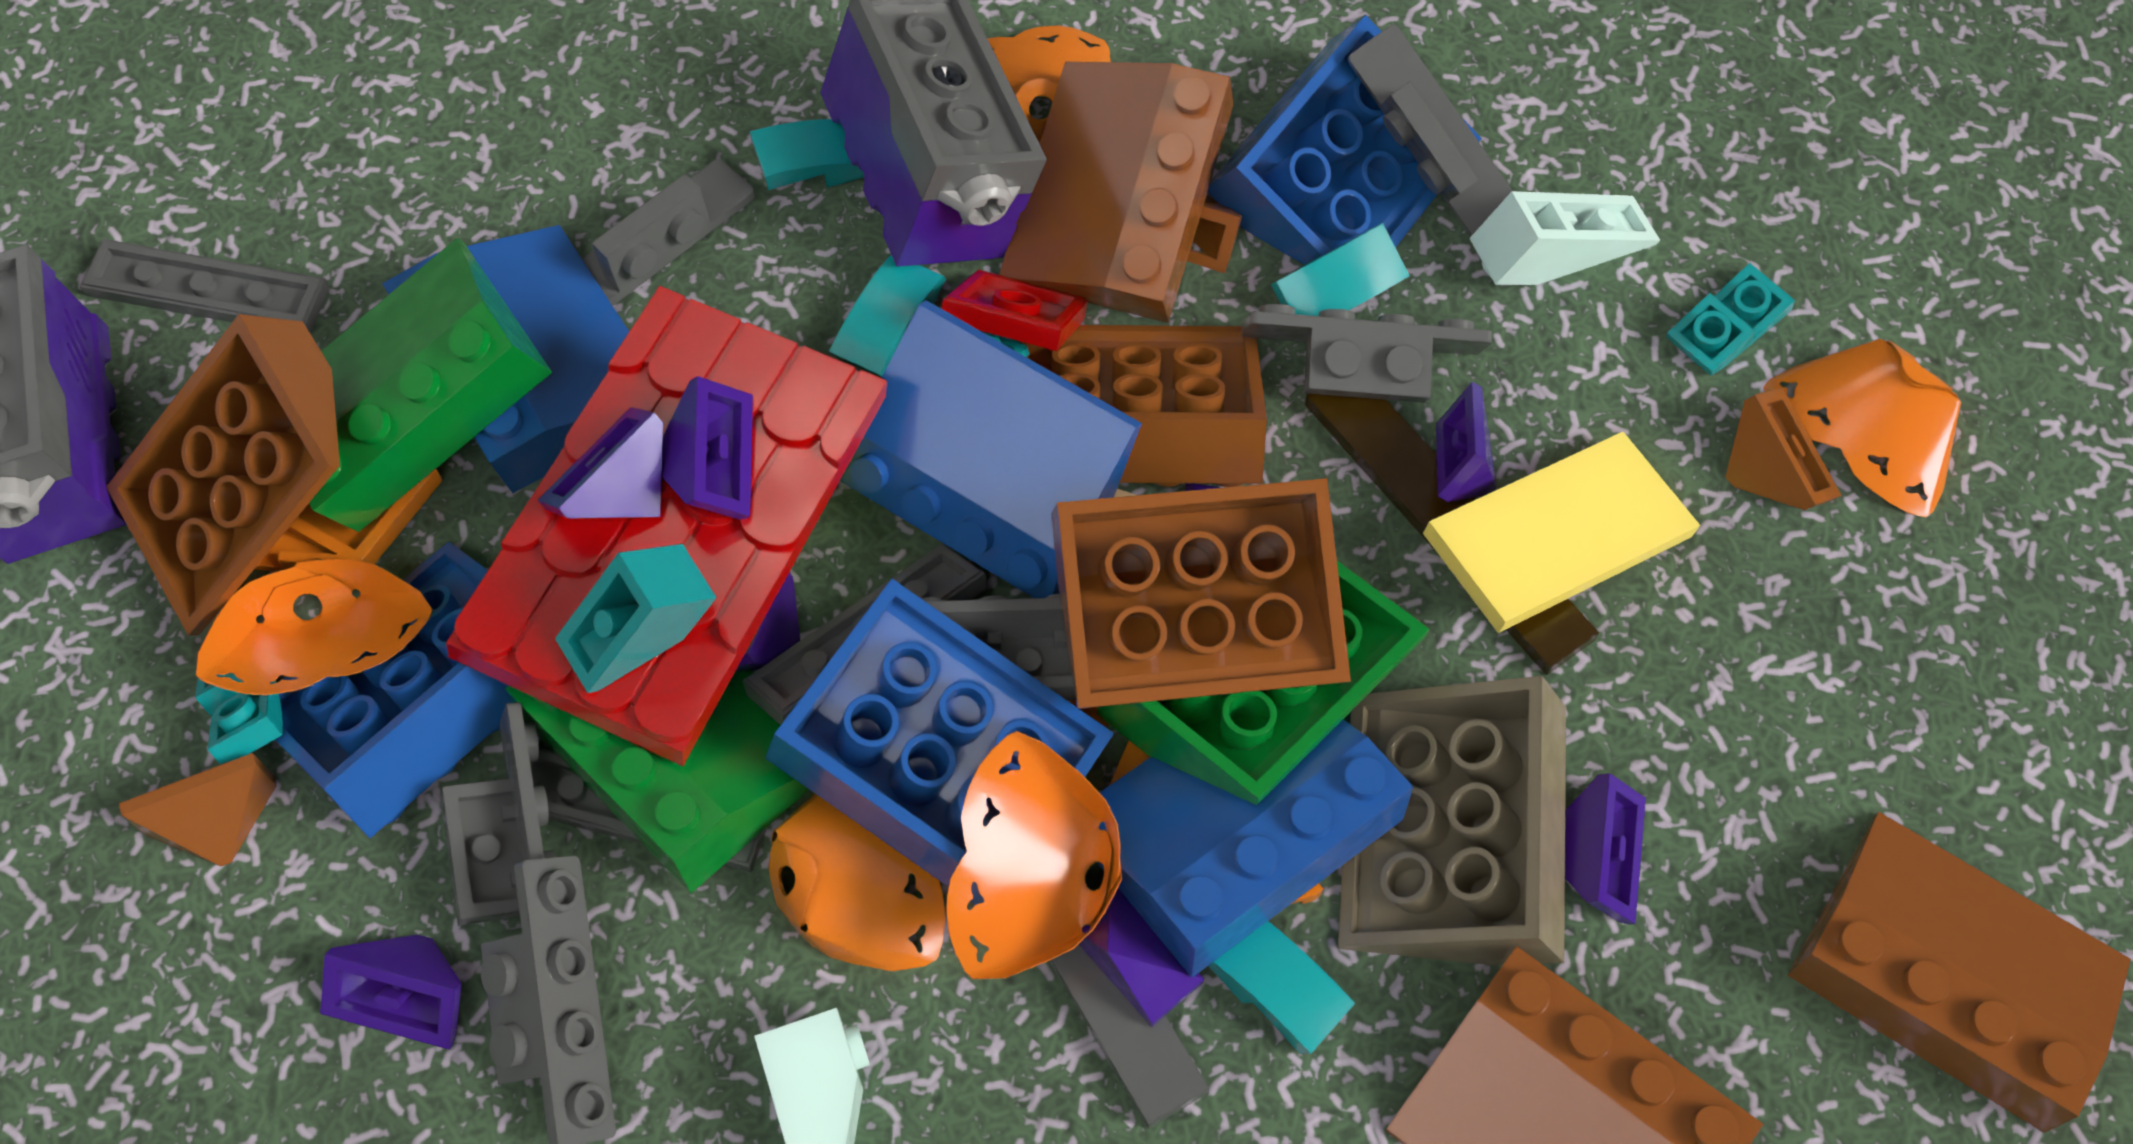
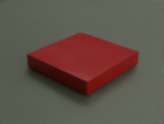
M978 269L943 299L941 309L980 331L1058 351L1083 322L1088 300H1085V297Z

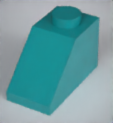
M683 544L619 552L558 633L555 640L587 693L597 692L684 640L717 597Z

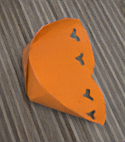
M1059 25L1042 26L1025 30L1014 37L987 38L991 47L994 48L993 51L1039 144L1048 117L1044 119L1033 118L1029 112V106L1037 96L1047 97L1053 103L1065 61L1111 62L1110 50L1105 40L1072 27ZM1054 35H1058V37L1054 39L1053 43L1046 40L1037 39L1041 37L1050 38ZM1079 38L1087 41L1090 44H1097L1099 46H1094L1090 48Z
M1880 338L1793 366L1769 379L1764 385V392L1783 388L1810 439L1840 448L1853 474L1874 493L1897 508L1913 515L1926 518L1934 511L1945 487L1961 401L1956 393L1952 391L1953 388L1923 368L1913 355L1893 342ZM1780 382L1798 383L1795 387L1793 398L1788 397V389L1782 387ZM1826 408L1830 425L1823 424L1819 416H1811L1807 412ZM1869 455L1888 458L1886 466L1887 475L1881 473L1880 465L1874 464L1868 459ZM1922 482L1927 500L1924 501L1918 493L1906 492L1905 488L1907 486H1916Z
M341 558L297 562L294 567L273 572L248 582L232 595L215 618L198 651L196 676L203 682L222 689L242 694L271 695L300 690L326 677L357 674L389 660L404 649L430 619L433 609L421 591L373 563ZM354 589L361 592L357 598L352 595ZM303 594L317 596L322 604L320 614L311 620H303L293 611L294 601ZM263 615L264 622L257 623L256 617ZM417 619V621L414 624L410 625L407 628L404 635L401 638H399L402 632L403 625L411 623ZM365 651H368L370 653H377L373 656H365L361 660L352 663L354 660L359 658ZM233 673L243 682H237L229 677H218L216 675ZM280 675H284L286 677H297V679L294 680H281L277 683L270 684L271 682L275 681Z
M1018 731L1003 738L979 765L968 787L961 816L967 852L950 878L947 893L946 915L948 933L959 962L972 979L1007 978L1074 949L1094 930L1122 881L1118 823L1104 797L1077 769L1045 743ZM1014 751H1018L1020 769L1000 774L999 770L1006 764L1011 763ZM990 797L992 804L1000 813L993 817L987 826H983V819L989 811L986 806V799ZM1101 822L1105 823L1106 830L1099 828ZM1095 862H1101L1104 866L1102 885L1100 889L1091 891L1085 883L1086 872ZM973 882H976L984 902L968 910L967 905L973 899L971 885ZM1085 924L1090 925V929L1086 933L1082 932V927ZM970 936H974L979 943L989 948L985 952L981 963L977 960L978 950L971 943Z
M815 793L772 832V847L768 869L776 905L796 931L811 946L833 959L888 971L924 967L939 957L944 937L945 908L940 882L934 876ZM785 866H789L795 874V885L788 895L781 881V872ZM910 873L915 876V889L922 894L923 898L921 900L915 895L904 892ZM807 924V932L801 930L800 926ZM921 925H925V933L920 939L923 950L921 953H918L916 946L908 938L915 934Z

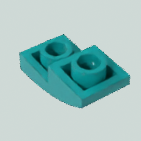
M832 119L790 122L749 131L768 190L823 175L827 188L864 177L863 171L851 164L844 149L845 130L843 126L834 123Z
M1381 223L1332 251L1304 264L1273 282L1271 286L1280 303L1294 307L1295 314L1318 316L1320 311L1326 309L1351 310L1410 275L1384 224Z
M890 255L860 294L840 328L829 352L839 359L882 378L919 304L925 300L934 304L946 278L920 265L897 267L892 255Z
M1749 263L1715 296L1709 293L1667 332L1666 338L1712 376L1727 366L1793 309L1795 300Z
M233 673L216 675L218 677H229L237 682H243ZM199 678L197 679L195 698L211 716L207 750L220 765L246 756L283 735L279 694H242L205 683Z
M1269 921L1209 965V968L1242 1003H1254L1299 1054H1311L1355 1004L1319 965Z

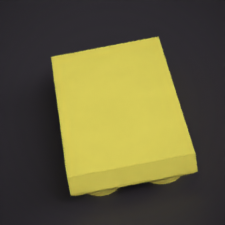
M1621 432L1429 521L1423 534L1494 629L1500 633L1691 538L1700 527V524L1626 434Z

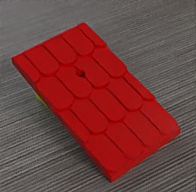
M659 286L608 363V373L566 435L563 449L501 542L502 550L457 617L454 626L455 630L447 640L446 646L449 658L678 765L684 766L886 397L887 380L863 370H855L854 366L806 346L800 347L794 341L751 323H743L739 318L691 298L690 300L685 299L684 295ZM696 376L753 394L750 517L739 520L685 504L662 476L660 517L566 518L546 510L537 501L630 407L654 412L663 422L664 435L689 381ZM683 544L717 598L684 640L603 689L587 693L556 642V636L619 552Z

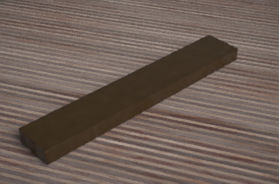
M1308 394L1306 396L1305 406L1432 548L1433 546L1423 534L1429 521L1477 499L1473 497L1447 502L1438 497L1437 455L1387 400ZM1569 599L1506 629L1546 675L1593 643L1599 634L1597 629Z

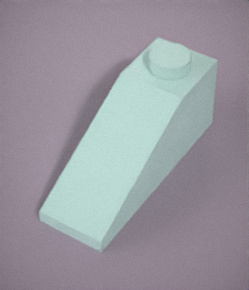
M1511 191L1469 238L1482 260L1483 269L1492 278L1495 285H1538L1654 246L1660 241L1633 196Z
M837 1008L755 1035L785 1144H854L863 1094V1087L857 1070L870 1066L858 1024L844 1029Z

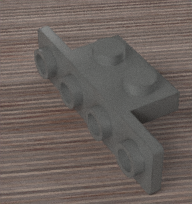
M1392 24L1351 53L1348 57V63L1384 113L1382 119L1388 132L1399 145H1406L1419 163L1417 171L1423 182L1434 194L1438 195L1440 193L1471 237L1513 190L1400 28Z
M716 159L691 178L683 174L593 241L591 244L594 250L582 258L612 306H614L755 198L753 187L721 159Z
M1266 304L1260 306L1259 311L1250 312L1242 323L1241 334L1242 337L1307 342L1304 393L1425 403L1431 398L1432 352L1478 355L1492 344V331L1474 329V322L1464 319H1445L1439 321L1437 326L1415 324L1414 317L1404 314L1381 315L1378 317V321L1355 319L1354 312L1344 309H1326L1320 311L1318 316L1295 314L1294 307L1283 304Z
M1060 594L1031 599H1008L1003 596H986L979 600L942 601L937 598H921L1064 699L1076 700Z
M520 702L507 703L500 720L507 779L444 786L440 792L458 926L520 917L514 872L515 864L525 860L556 857L553 850L543 851L540 826L548 824L547 795L543 785L533 786L530 762L538 761V736L535 723L533 721H523Z
M566 856L518 862L514 866L522 933L481 944L483 959L481 980L487 992L492 1031L490 1052L496 1064L498 1085L541 1077L549 1144H586L613 1138L616 1134L580 860L577 856Z

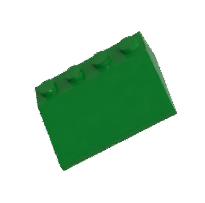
M459 238L452 241L321 351L332 369L340 466L309 502L311 508L327 518L360 532L552 373L468 247Z
M1337 561L1350 682L1098 707L1097 715L1146 755L1258 805L1427 636L1429 628Z
M753 670L735 671L684 766L678 765L509 685L505 688L513 703H521L524 721H533L535 723L537 736L564 760L571 771L583 780L584 784L621 820L634 836L690 893H693L809 791L804 785L765 759L772 738L781 725L747 696L743 680L753 674Z

